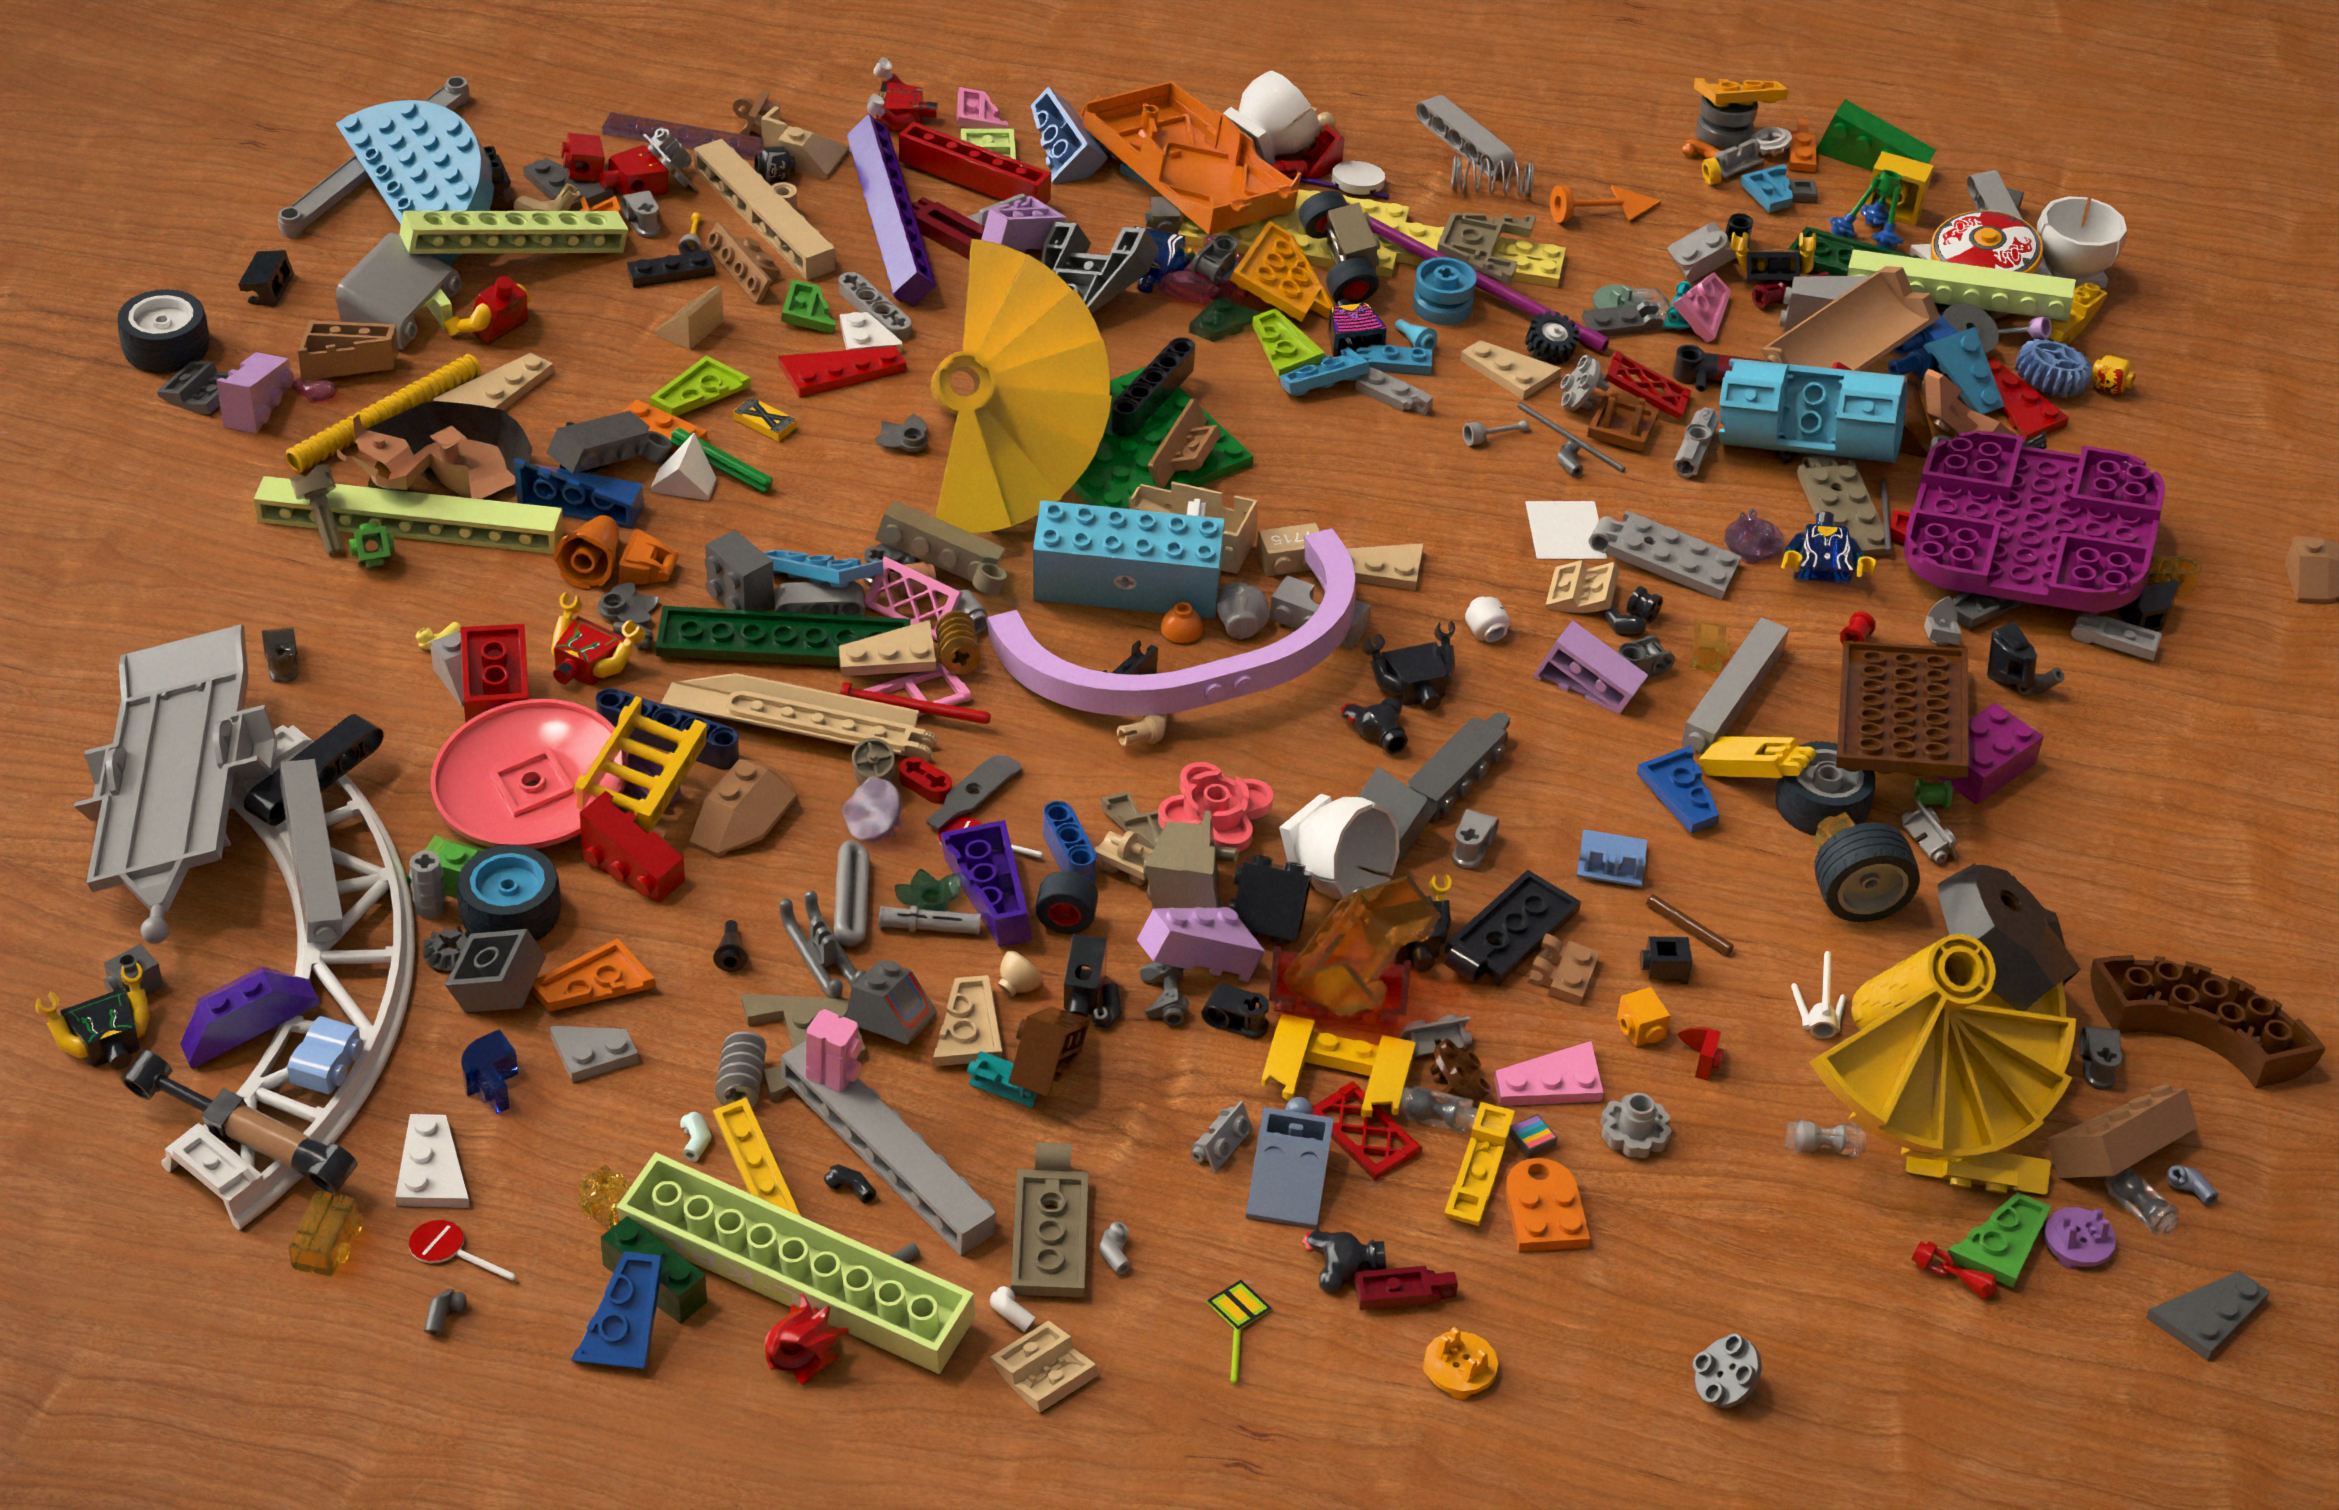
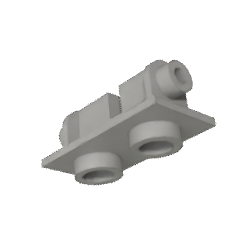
M1749 139L1739 144L1738 148L1734 146L1727 150L1719 151L1715 158L1720 165L1721 176L1726 178L1764 162L1757 155L1760 149L1759 141Z
M1916 800L1918 810L1914 813L1907 812L1902 816V826L1904 829H1906L1915 842L1927 836L1918 844L1932 862L1940 864L1947 859L1949 854L1955 861L1958 860L1954 847L1958 843L1953 833L1948 828L1945 830L1939 825L1940 820L1931 807L1926 809L1919 800Z
M1456 1014L1443 1016L1438 1019V1022L1426 1024L1424 1020L1413 1021L1405 1026L1398 1038L1416 1042L1413 1058L1433 1055L1436 1047L1435 1041L1441 1043L1446 1038L1450 1039L1459 1049H1466L1467 1045L1472 1044L1470 1031H1464V1027L1469 1022L1470 1017L1458 1018Z
M1240 1101L1235 1108L1223 1109L1209 1127L1210 1133H1204L1191 1147V1157L1197 1162L1209 1161L1213 1173L1219 1170L1253 1129L1243 1101Z

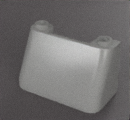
M389 233L338 284L336 302L340 321L396 324L398 349L403 350L417 334L414 314L439 288H441L446 297H453L461 289V278L455 269L432 254H409L401 236Z

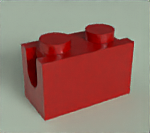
M568 132L567 142L562 141L560 156L563 158V169H567L569 179L599 182V174L603 172L605 162L600 136Z

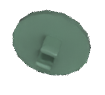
M1611 284L1595 291L1592 301L1594 308L1600 309L1628 305L1638 306L1642 302H1646L1647 299L1640 291L1633 287Z

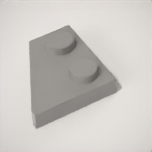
M572 1026L549 1027L550 1037L572 1083L639 1062L638 1052L626 1029Z

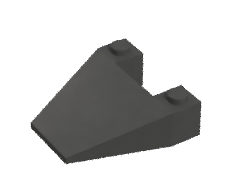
M1054 221L1044 242L1041 263L1056 273L1072 290L1075 289L1092 314L1148 273L1159 251V247L1146 229L1122 227L1109 255L1086 254L1091 242L1077 223Z

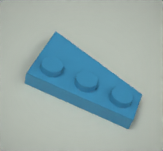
M1349 347L1340 350L1341 356L1332 358V356L1328 355L1321 358V364L1318 366L1305 365L1280 376L1281 387L1294 396L1307 394L1310 389L1317 387L1329 388L1334 386L1335 382L1357 380L1361 378V375L1370 373L1369 362Z

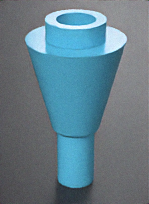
M1403 319L1396 321V329L1405 334L1414 348L1421 347L1433 350L1438 340L1437 332L1434 329L1409 324Z

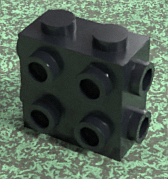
M1254 854L1253 859L1248 858L1243 862V866H1237L1234 877V885H1239L1237 897L1231 898L1228 908H1231L1238 914V918L1253 937H1258V933L1270 935L1273 942L1290 944L1291 940L1296 941L1301 935L1313 872L1306 871V865L1287 861L1286 865L1283 866L1273 864V858Z

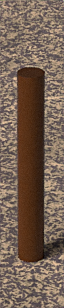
M1652 894L1647 899V906L1724 955L1728 956L1734 948L1732 943L1661 898Z

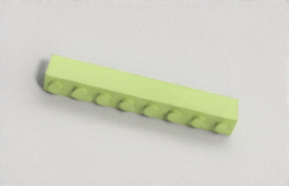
M1853 250L1847 276H1871L1885 266L1903 267L1912 291L1930 293L1934 303L1948 305L1964 303L1984 310L2035 317L2046 316L2050 319L2069 321L2075 279Z

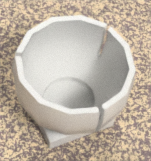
M1274 71L1266 72L1252 81L1242 94L1239 112L1230 107L1223 113L1244 134L1254 140V148L1257 155L1270 165L1275 164L1274 156L1297 153L1312 144L1315 137L1320 135V122L1313 108H1310L1303 116L1292 122L1306 111L1311 104L1295 85L1283 75Z
M2068 196L2051 201L2042 211L2037 222V232L2043 244L2042 258L2053 277L2075 279V288L2082 283H2093L2100 288H2106L2108 278L2104 270L2112 266L2126 242L2127 228L2124 217L2112 206L2092 198L2085 224L2082 226L2088 197Z
M1320 794L1279 827L1288 862L1306 865L1305 870L1313 872L1311 883L1315 890L1347 904H1354L1351 899L1352 891L1358 886H1363L1367 888V892L1359 890L1357 899L1361 903L1376 898L1391 880L1389 877L1376 875L1359 868L1393 876L1399 856V827L1391 811L1379 804L1362 797H1342L1332 802L1331 796Z

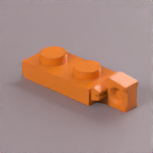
M1797 118L1796 129L1790 130L1792 142L1788 148L1789 170L1815 173L1817 166L1814 132L1808 131V119Z

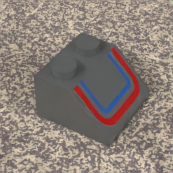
M880 960L851 986L846 1018L857 1022V1026L909 1044L936 1018L937 1010L911 970L900 967L894 961Z

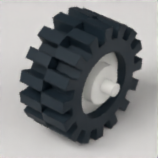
M1546 311L1545 315L1539 313L1537 318H1533L1526 335L1525 345H1528L1527 350L1529 352L1534 351L1532 355L1534 358L1541 356L1540 361L1545 362L1548 359L1549 364H1555L1557 360L1561 364L1564 360L1568 361L1573 355L1580 337L1578 334L1579 328H1574L1576 323L1573 320L1567 321L1568 316L1564 315L1561 318L1559 317V312H1555L1553 316L1551 311Z

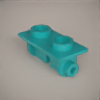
M1683 281L1677 285V295L1674 296L1671 306L1667 310V316L1662 326L1663 329L1673 328L1681 330L1690 328L1691 325L1672 305L1692 289L1689 282Z
M980 1051L977 1061H971L968 1066L967 1074L971 1075L970 1085L1029 1107H1033L1037 1092L1008 1083L1014 1064L1010 1061Z

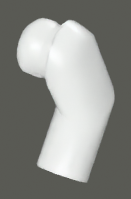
M1005 1286L998 1288L991 1295V1307L1025 1332L1035 1319V1316L1014 1301L1015 1294L1010 1288Z

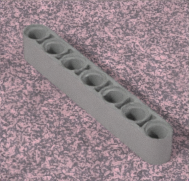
M1996 170L1968 176V192L1978 211H1998L2022 219ZM2042 258L2041 264L2034 274L2052 276Z

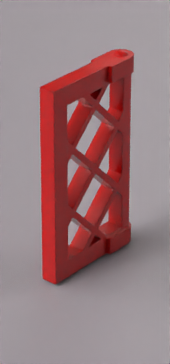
M1617 350L1612 356L1613 358L1604 380L1639 399H1646L1647 403L1680 420L1692 390L1678 385L1626 357ZM1631 375H1637L1641 381H1634ZM1655 388H1662L1666 395H1660Z
M1351 1081L1337 1092L1313 1106V1115L1327 1117L1325 1114L1329 1111L1340 1112L1339 1123L1333 1122L1331 1138L1371 1178L1376 1180L1402 1163L1419 1155L1422 1151V1146L1413 1140L1377 1104L1372 1105V1116L1386 1128L1367 1126L1368 1117H1364L1363 1126L1343 1124L1344 1113L1361 1114L1362 1106L1345 1105V1102L1355 1097L1363 1105L1366 1094L1354 1081ZM1344 1132L1362 1134L1361 1145L1355 1144ZM1366 1134L1386 1136V1148L1366 1146ZM1391 1137H1396L1404 1147L1401 1149L1390 1148ZM1366 1154L1385 1156V1159L1376 1164Z

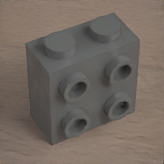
M1380 767L1376 768L1357 796L1379 804L1391 811L1399 827L1398 859L1400 861L1403 860L1438 808Z

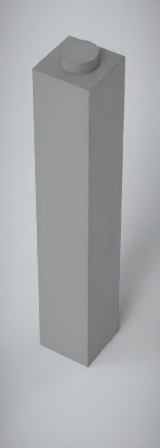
M1760 618L1686 721L1682 746L1687 747L1691 745L1692 750L1704 754L1719 736L1726 735L1783 654L1789 628L1765 618Z
M315 759L280 762V787L307 943H326L332 940H341L343 917Z

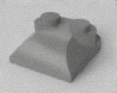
M1715 222L1706 224L1672 243L1667 248L1689 283L1737 257L1736 251L1730 248L1731 243L1726 233L1721 231Z

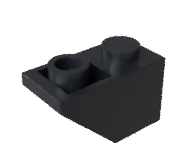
M2176 579L2146 586L2143 593L2136 600L2120 607L2118 614L2126 623L2156 632L2163 630L2174 604L2180 584L2179 581Z

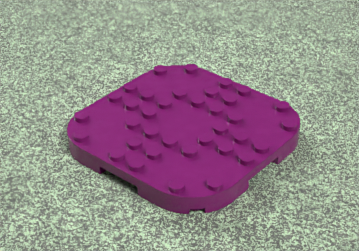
M1989 431L1958 433V438H1954L1950 442L1943 439L1931 448L1923 468L1916 502L1908 520L1904 544L1905 559L1910 568L1921 578L1939 589L1947 588L1994 596L2000 599L2024 601L2030 604H2043L2087 611L2092 614L2123 607L2136 600L2143 593L2147 584L2165 494V484L2161 475L2157 471L2151 473L2146 467L2145 461L2124 452L2089 446L2082 447L2081 455L2023 446V436Z

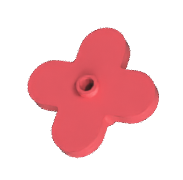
M1206 762L1191 763L1185 766L1180 773L1179 788L1182 794L1169 797L1160 804L1158 823L1162 829H1164L1167 821L1201 824L1205 816V810L1211 811L1215 845L1237 848L1241 852L1248 848L1252 841L1253 827L1250 820L1263 817L1271 811L1273 791L1263 781L1257 779L1242 780L1237 776L1235 781L1225 777L1222 771L1213 764Z

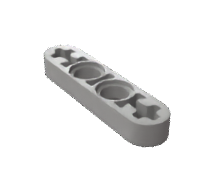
M847 272L840 275V295L860 313L868 312L901 341L911 336V319L862 275L855 272ZM863 298H870V299H872V300H862V299H863ZM879 312H886V313H888V314H878V313H879Z

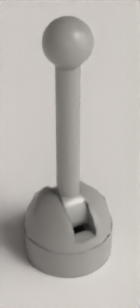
M1522 420L1518 424L1486 429L1482 423L1469 422L1463 426V438L1468 446L1478 445L1486 439V434L1512 430L1524 432L1529 429V423L1526 420Z

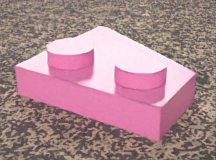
M959 87L957 95V126H962L966 129H1008V122L1000 120L998 117L999 110L990 102L986 92Z

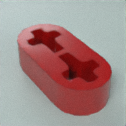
M908 757L901 761L899 765V780L903 786L932 803L945 802L947 793L952 790V779L947 773L919 757Z

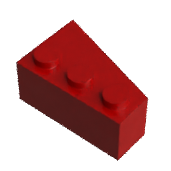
M604 791L579 812L583 860L590 866L597 867L611 875L616 881L623 882L632 887L642 896H647L660 903L685 881L684 857L653 830L649 834L646 833L634 822L637 816L630 810L624 814L611 802L614 797L609 792Z

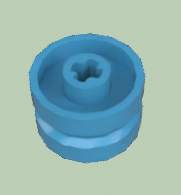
M1438 257L1422 262L1416 271L1412 305L1415 313L1422 319L1434 324L1450 325L1466 320L1472 313L1473 294L1476 284L1475 271L1467 263L1455 258Z

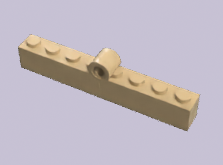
M723 139L694 148L695 171L806 281L835 271V247L816 228L814 229L803 215L797 212V189L793 184L780 182L770 186L762 175L758 174Z

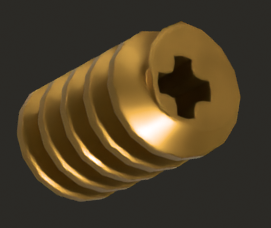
M963 611L946 613L937 622L935 630L942 665L953 674H969L977 668L981 658L973 619L968 613Z

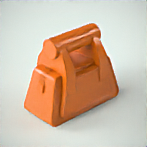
M635 529L619 562L618 583L633 582L634 585L661 581L666 582L671 576L679 558V553L671 550L651 535L640 529Z

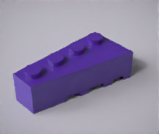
M1005 820L940 833L946 863L977 913L981 914L982 921L997 945L1003 947L1032 941L1026 903Z

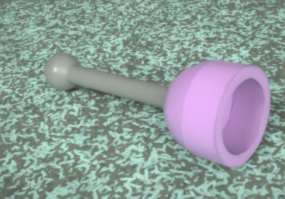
M2037 317L2029 322L2028 327L1998 329L1999 335L2028 332L2034 339H2048L2051 336L2052 325L2048 317Z

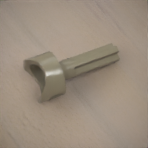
M329 464L315 466L306 477H290L296 499L310 500L326 554L342 550L343 545L326 494L336 488Z

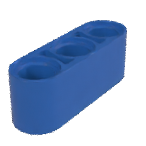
M1064 801L1048 803L1043 811V837L1060 870L1077 872L1086 876L1094 883L1096 852L1073 808Z

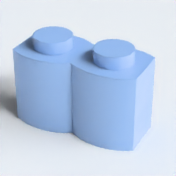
M319 1016L312 1023L304 1041L295 1049L288 1062L287 1071L290 1083L325 1094H330L337 1085L340 1086L346 1078L347 1067L353 1060H357L363 1050V1040L360 1038L359 1027Z

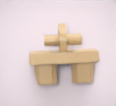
M1131 830L1127 831L1124 836L1109 831L1104 841L1094 849L1096 859L1101 861L1103 870L1110 873L1118 872L1119 870L1129 873L1130 882L1142 886L1148 879V876H1145L1143 871L1144 862L1147 856H1151L1153 850L1137 843V833Z

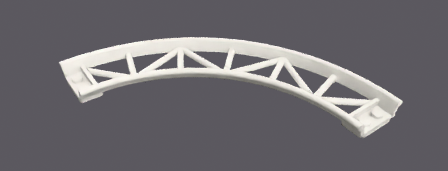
M282 725L274 730L277 738L274 771L280 768V762L289 761L314 742L294 725L289 728ZM236 772L234 773L231 796L236 804V808L233 809L255 830L266 844L284 876L291 896L297 929L295 975L309 979L312 969L353 1024L359 1027L360 1038L363 1040V1050L360 1057L356 1060L348 1076L325 1108L319 1106L313 1108L270 1091L289 1082L287 1067L270 1075L268 1074L283 1051L291 1032L307 1034L314 1022L304 1020L303 1016H296L279 1025L273 1040L260 1062L236 1094L243 1097L247 1106L257 1110V1101L312 1122L303 1134L325 1145L329 1143L334 1144L355 1117L383 1071L398 1037L407 1009L415 959V922L405 871L383 822L352 780L346 774L343 775L335 783L351 801L347 802V805L325 813L326 826L328 827L361 814L376 840L385 868L330 847L334 863L366 875L336 881L338 894L369 889L343 916L342 936L390 888L393 908V946H387L385 949L329 951L338 940L326 943H307L287 822L284 820L277 826H271L244 808V800L248 792L268 776L246 781ZM391 963L385 993L374 1025L370 1023L326 964ZM197 1123L165 1148L166 1157L161 1160V1164L166 1171L171 1172L178 1165H181L223 1199L231 1222L238 1230L242 1229L273 1205L304 1176L276 1161L260 1173L255 1169V1150L241 1144L239 1156L214 1136L206 1124L202 1126L200 1123Z

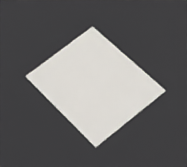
M1525 501L1537 559H1607L1606 553L1595 551L1589 545V538L1599 521L1595 501Z

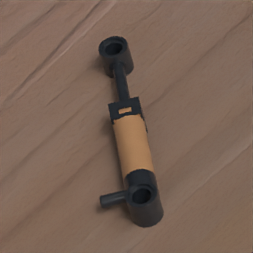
M144 1050L121 1078L122 1083L127 1089L144 1100H150L156 1092L163 1091L204 1112L201 1116L214 1136L230 1144L235 1140L308 1177L314 1185L329 1194L335 1195L358 1166L356 1159L342 1147L333 1143L325 1145L247 1106L243 1097L225 1088L219 1092L214 1100H211L168 1078L173 1072L170 1065L151 1051Z

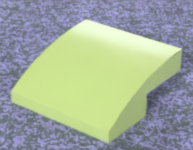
M961 129V140L1016 160L1014 129Z

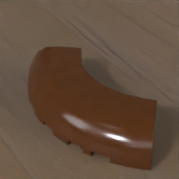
M2133 955L2093 959L2090 973L2092 991L2099 1009L2112 1029H2118L2120 1034L2127 1032L2168 1034L2200 1044L2232 1063L2248 1078L2255 1088L2286 1082L2301 1076L2320 1060L2325 1051V1046L2300 1019L2294 1020L2281 1010L2282 1004L2275 999L2271 1001L2264 996H2260L2255 993L2256 987L2234 976L2228 980L2212 974V968L2188 961L2185 962V965H2180L2172 961H2166L2165 957L2155 956L2153 961L2135 960Z

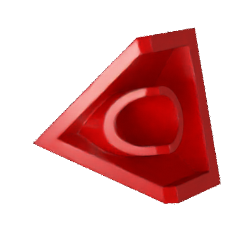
M1328 124L1324 125L1323 128L1325 130L1318 137L1316 136L1314 142L1303 152L1304 155L1301 160H1304L1307 164V173L1305 175L1307 178L1318 179L1332 174L1333 168L1337 164L1342 163L1345 138Z

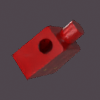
M641 145L610 156L608 171L599 174V182L603 189L615 187L622 196L648 190L652 196L664 195L668 193L669 170L645 145Z

